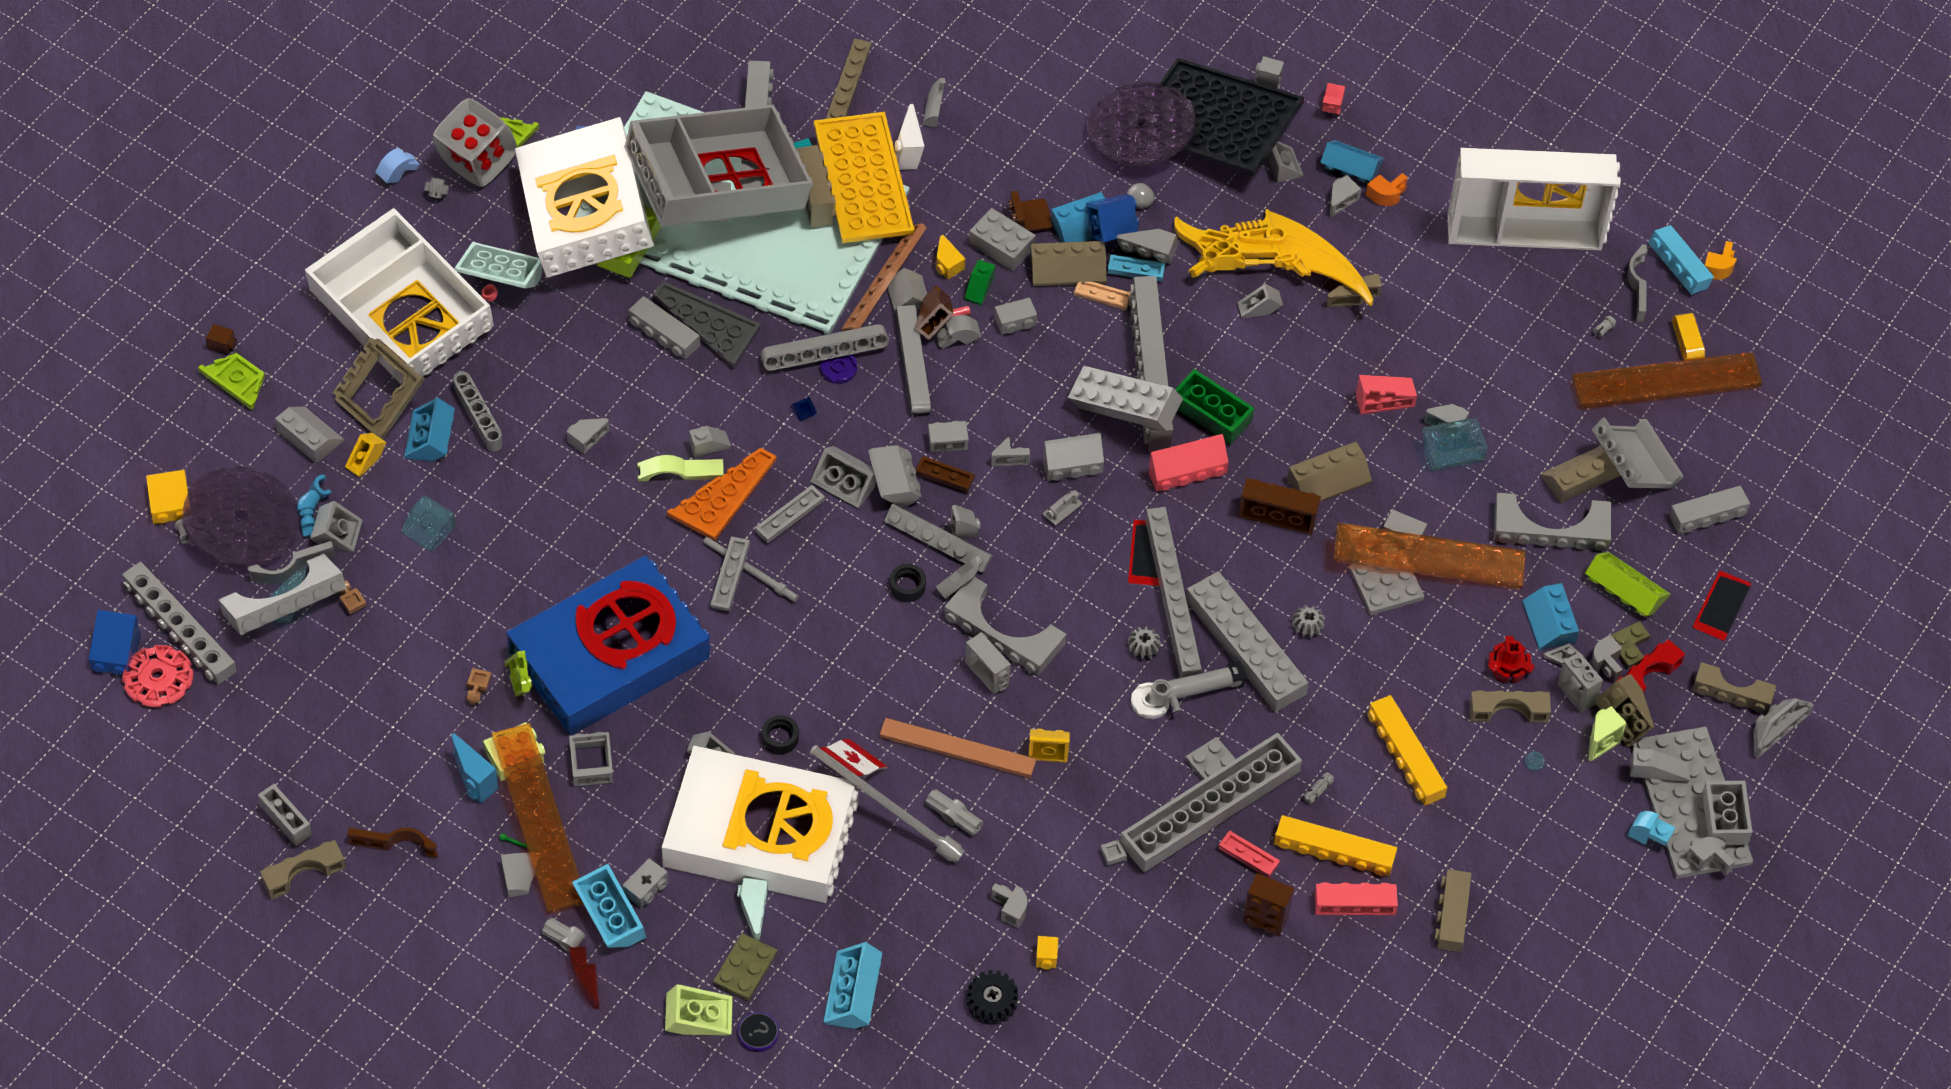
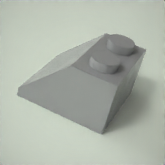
M332 501L319 507L310 539L317 544L331 541L334 550L354 552L363 520L337 502Z

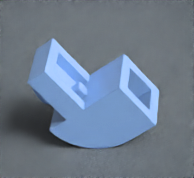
M400 148L390 151L381 160L375 173L386 183H398L404 171L417 170L420 164L413 155L404 153Z

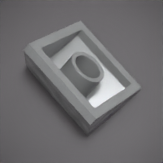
M1278 141L1267 156L1276 182L1303 177V172L1293 148Z
M906 268L895 274L887 287L894 313H896V306L915 305L916 309H920L923 298L927 295L922 275Z

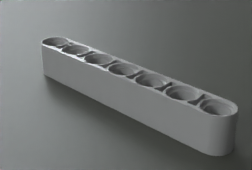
M915 305L896 306L911 414L931 413L920 333L915 329L917 322Z
M878 324L769 346L760 352V357L764 367L769 371L884 348L889 343V337L885 327Z

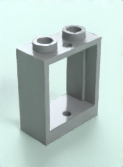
M982 632L967 641L965 663L993 694L998 691H1004L1009 685L1011 664Z
M1578 652L1563 661L1557 685L1579 712L1582 713L1596 705L1594 700L1599 696L1603 679L1581 653Z
M609 732L579 733L569 736L574 787L614 783ZM605 747L607 767L577 770L576 749Z

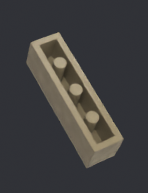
M1448 869L1446 876H1442L1441 888H1444V894L1440 893L1439 906H1442V911H1438L1436 923H1440V928L1436 929L1434 941H1438L1437 949L1455 952L1462 951L1471 882L1470 872Z

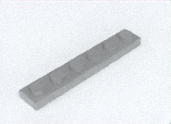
M896 504L891 505L884 520L965 564L977 556L979 558L978 571L985 573L993 556Z

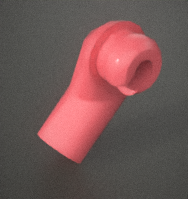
M969 306L953 309L954 314L952 317L970 315Z

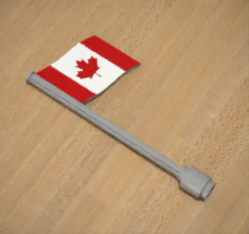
M843 739L830 746L819 748L818 745H815L811 748V755L816 756L932 841L937 847L935 851L945 859L956 863L965 851L961 848L962 845L948 835L945 838L937 835L861 779L876 771L886 770L888 766L851 739Z

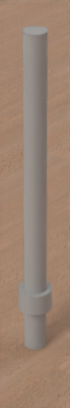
M709 537L704 539V544L725 557L726 548ZM745 561L744 570L775 589L777 594L784 595L793 602L798 600L799 596L789 590L788 586L782 582L778 583Z

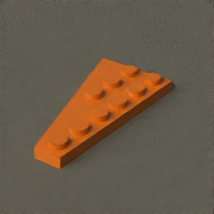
M759 448L744 458L742 463L728 469L726 474L721 477L718 476L697 490L695 495L681 501L679 506L666 512L667 516L716 541L776 462V456Z

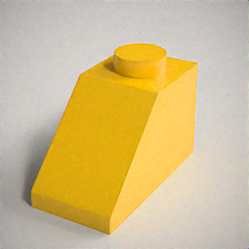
M942 235L939 240L936 270L948 280L965 270V258Z
M373 433L360 434L345 467L357 476H362L380 458L387 442Z

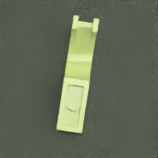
M662 455L638 463V469L641 472V475L638 476V482L649 481L651 477L661 473L677 474L683 477L684 480H713L718 476L724 475L723 459L684 460L677 456Z

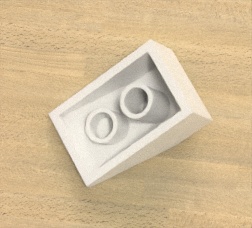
M913 104L909 105L898 140L895 141L894 150L899 170L917 169L925 147Z

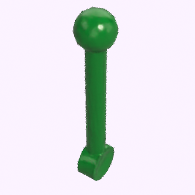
M505 833L499 836L501 841H509L529 849L531 853L538 852L536 845L529 846L507 837Z

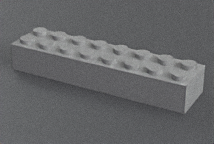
M1219 571L1187 588L1186 601L1231 659L1234 662H1241L1247 679L1274 712L1307 695L1309 682Z

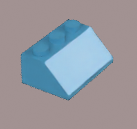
M1332 140L1327 142L1320 163L1325 164L1324 167L1334 171L1336 168L1341 170L1343 175H1348L1349 177L1355 175L1358 177V180L1368 183V181H1372L1376 177L1384 158Z
M1102 192L1051 210L1052 226L1062 243L1089 242L1094 240L1091 239L1086 202L1105 199Z
M436 398L414 409L404 457L406 459L435 461L444 457L448 451L447 447L451 435L450 431L455 408Z
M1562 583L1544 586L1522 601L1539 650L1576 643L1579 629Z

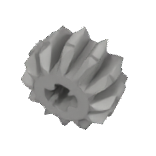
M1305 605L1304 609L1299 607L1297 612H1294L1292 618V626L1296 628V633L1302 632L1303 637L1307 634L1310 638H1312L1313 634L1319 635L1320 630H1323L1325 625V617L1321 615V609L1315 610L1314 605L1311 608Z
M1147 626L1144 630L1138 627L1137 631H1132L1128 638L1130 652H1134V657L1140 655L1142 660L1145 656L1151 659L1152 654L1157 655L1158 649L1161 647L1159 634H1155L1154 629L1149 631Z

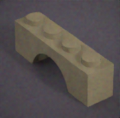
M1701 662L1692 691L1700 695L1714 697L1719 701L1733 703L1739 707H1746L1758 713L1768 714L1776 685L1757 680L1748 687H1736L1724 680L1719 667Z
M1477 690L1471 692L1469 700L1470 719L1473 722H1490L1493 715L1502 709H1515L1524 714L1529 722L1549 723L1551 715L1550 692H1504L1502 690L1485 692Z
M333 840L324 842L314 849L305 850L295 857L286 858L276 865L267 866L264 870L260 871L262 882L272 900L289 893L293 878L302 871L318 870L329 876L346 869V865L336 841Z

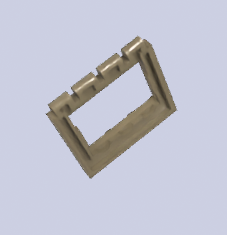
M370 337L363 348L366 353L362 351L353 362L356 368L350 366L342 378L346 383L339 382L333 394L336 395L335 400L373 434L384 440L425 378L383 341ZM382 355L385 361L405 376L400 387L396 388L393 392V397L389 403H386L381 409L382 413L374 420L351 398Z

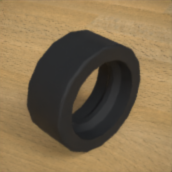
M902 564L892 571L890 575V591L896 599L903 602H912L923 596L926 590V576L921 568L913 564ZM903 576H912L919 580V586L912 590H904L897 586L896 581Z
M784 715L769 718L762 727L764 747L774 754H786L794 750L799 742L797 723L792 718ZM784 727L791 731L792 737L786 742L778 743L769 738V732L774 728Z

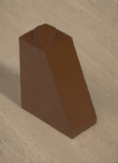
M935 285L923 298L915 329L928 340L954 314L950 296Z

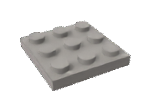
M1403 550L1349 565L1351 576L1370 616L1424 600V594Z

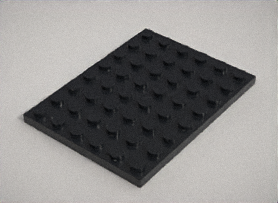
M1177 58L1129 125L1126 133L1128 136L1254 176L1305 101L1302 96Z

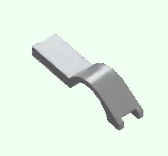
M1642 244L1631 258L1627 272L1628 284L1636 291V322H1644L1646 315L1647 281L1636 275L1633 268L1644 264L1645 255L1647 254V245Z
M329 541L294 552L290 564L277 571H268L261 568L258 564L250 566L248 571L253 575H249L251 582L265 584L285 583L292 579L298 569L308 566L306 561L321 554H325L329 559L334 558L333 544Z

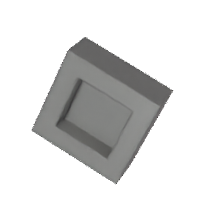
M1120 840L1101 845L1100 849L1107 865L1126 860L1127 855Z

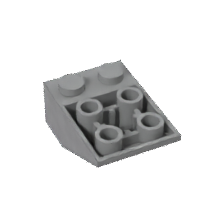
M1161 229L1117 235V241L1122 251L1127 253L1133 251L1139 253L1138 255L1142 258L1148 259L1151 257L1156 259V262H1163L1165 265L1166 263H1172L1178 247L1176 234Z

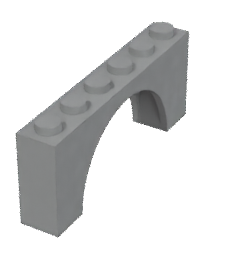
M1497 493L1494 511V541L1519 543L1522 545L1535 544L1539 546H1557L1560 548L1573 547L1577 549H1595L1598 551L1608 550L1611 542V502L1592 500L1588 515L1580 523L1565 529H1550L1535 524L1522 513L1517 503L1516 494Z
M321 554L306 561L309 569L307 577L300 585L284 594L270 598L253 599L243 597L234 592L218 600L223 616L242 635L347 589L343 574L325 554Z
M976 577L971 578L946 604L944 617L950 623L960 626L966 633L976 636L982 632L1000 653L1009 657L1012 662L1019 663L1025 667L1028 672L1039 676L1065 646L1067 634L1051 624L1044 631L1029 637H1011L999 633L986 622L981 612V604L987 596V584Z

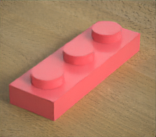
M1230 830L1218 847V849L1270 878L1280 864V860Z

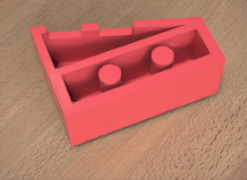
M1359 375L1355 397L1360 414L1415 407L1417 394L1412 378Z

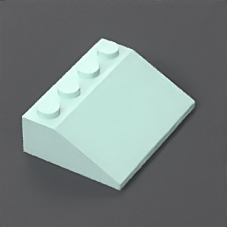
M475 242L471 243L454 268L460 273L521 288L536 287L542 276V264L539 258Z

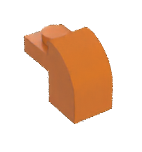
M1402 173L1390 183L1379 174L1367 184L1366 196L1381 206L1395 205L1399 203L1400 194L1407 188L1408 177Z

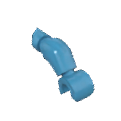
M325 475L316 477L309 491L297 503V513L302 518L303 537L310 538L315 524L313 517L316 505L320 500L326 499L331 494L329 489L324 491L319 487L325 481Z

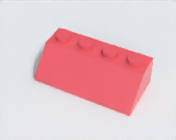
M1223 434L1151 452L1148 474L1155 491L1168 490L1175 486H1184L1191 482L1203 481L1210 477H1219L1226 474L1229 462Z

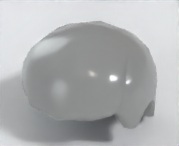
M1144 183L1132 185L1126 193L1135 198L1136 209L1144 210L1153 204L1154 193Z

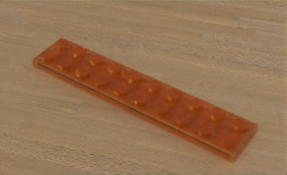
M1753 352L1572 375L1580 409L1761 387L1763 383Z
M1337 523L1333 561L1522 589L1526 551Z
M530 723L492 733L494 746L548 914L582 905L583 902L572 884L573 881L580 877Z

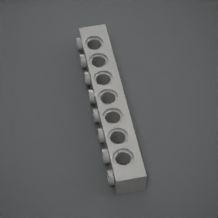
M139 562L122 574L124 589L128 593H133L136 602L146 607L148 615L157 619L162 630L166 629L169 632L173 642H178L181 645L182 651L193 658L194 664L204 670L206 677L210 681L213 680L219 685L237 672L234 660L142 562Z

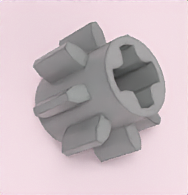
M431 178V182H426L425 190L429 191L428 196L442 198V194H447L448 185L444 184L445 180Z

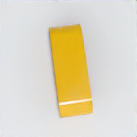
M1693 313L1674 315L1673 327L1684 361L1704 359L1705 349Z

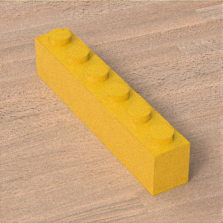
M1389 695L1370 703L1367 713L1368 718L1376 725L1378 735L1385 740L1389 753H1393L1398 768L1404 771L1406 781L1409 785L1413 786L1417 799L1421 800L1424 806L1445 798L1448 787L1392 696Z
M1283 815L1281 816L1274 845L1282 849L1295 850L1300 854L1313 855L1321 860H1331L1339 865H1348L1361 871L1366 870L1374 872L1379 876L1390 877L1397 852V847Z

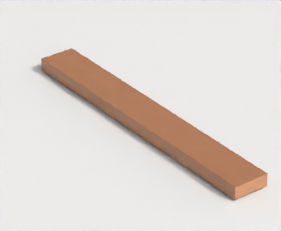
M923 223L913 225L914 233L902 237L841 331L857 329L862 326L926 230V226Z
M885 718L880 732V738L1030 779L1036 765L1035 758Z

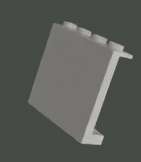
M1603 417L1593 427V433L1628 487L1673 489L1684 477L1647 419H1642L1635 427L1610 426L1606 418Z

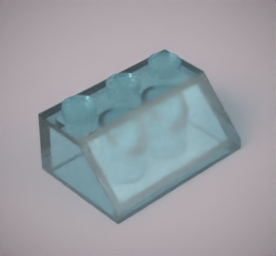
M1477 417L1422 428L1425 456L1431 471L1485 461L1488 447Z

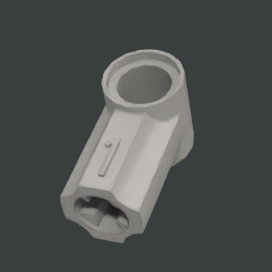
M553 918L547 920L542 930L543 935L558 942L561 948L571 954L577 950L586 937L580 929L573 926L569 928Z

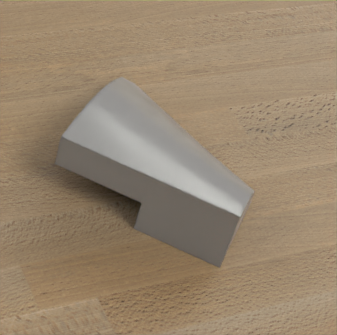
M945 78L938 79L929 91L922 124L924 126L937 127Z
M977 556L973 557L936 586L945 599L975 576L979 567V558Z
M513 853L501 855L508 897L529 894L531 881L534 879L535 869L538 861H540V854Z

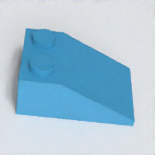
M454 733L451 735L453 753L467 794L473 800L476 799L482 803L498 789L496 768Z

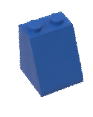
M1125 194L1086 202L1091 239L1107 242L1117 239L1119 234L1138 232L1139 219L1135 213L1137 204L1132 195Z
M103 610L97 611L89 654L91 670L99 673H114L115 675H122L124 669H126V672H130L129 664L133 654L137 652L141 638L136 615Z

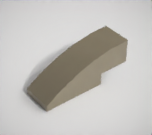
M1379 274L1362 277L1372 297H1380L1382 285ZM1343 284L1328 294L1326 306L1330 308L1363 304L1364 299Z

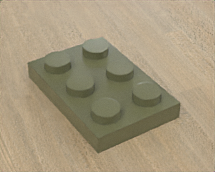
M742 933L713 980V985L750 1001L777 956L778 950Z

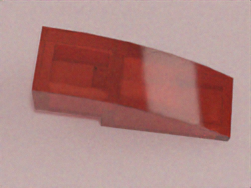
M585 946L569 948L570 960L575 980L587 1001L594 1009H599L595 963L587 964Z

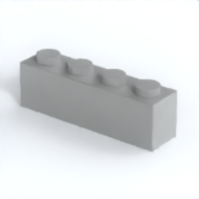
M643 296L629 309L630 323L642 329L649 337L655 338L662 346L668 347L676 356L686 360L700 347L699 334Z
M1740 485L1672 505L1669 518L1678 534L1688 533L1700 527L1705 528L1717 522L1722 523L1734 517H1742L1747 514L1750 502Z

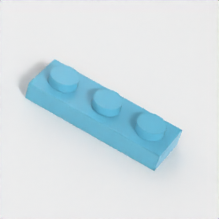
M1111 255L1108 274L1133 278L1156 276L1157 281L1162 282L1165 263Z

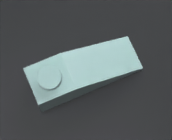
M743 878V884L738 886L737 897H741V907L753 938L760 941L768 881Z

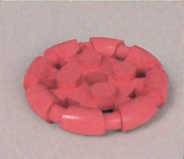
M154 645L152 648H143L133 654L129 664L130 672H126V669H124L122 674V682L125 683L124 689L132 700L141 702L143 706L162 707L161 705L167 703L171 705L180 700L186 694L185 691L190 689L194 676L193 669H191L192 664L182 651H176L171 646ZM149 656H157V658L149 660ZM156 672L163 673V675L159 678H154L152 676ZM176 682L180 683L179 687L175 686ZM144 690L147 691L146 695L142 694Z

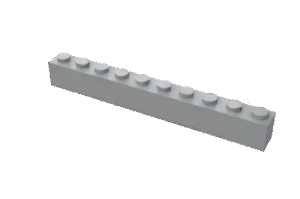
M749 61L745 108L772 105V97H769V94L773 92V83H770V80L774 78V69H770V61ZM741 158V171L759 169L755 164ZM762 177L740 179V183L743 189L761 187L764 185V179ZM760 214L750 215L749 217H760Z
M1166 507L1147 509L1145 522L1179 677L1200 674L1202 668Z

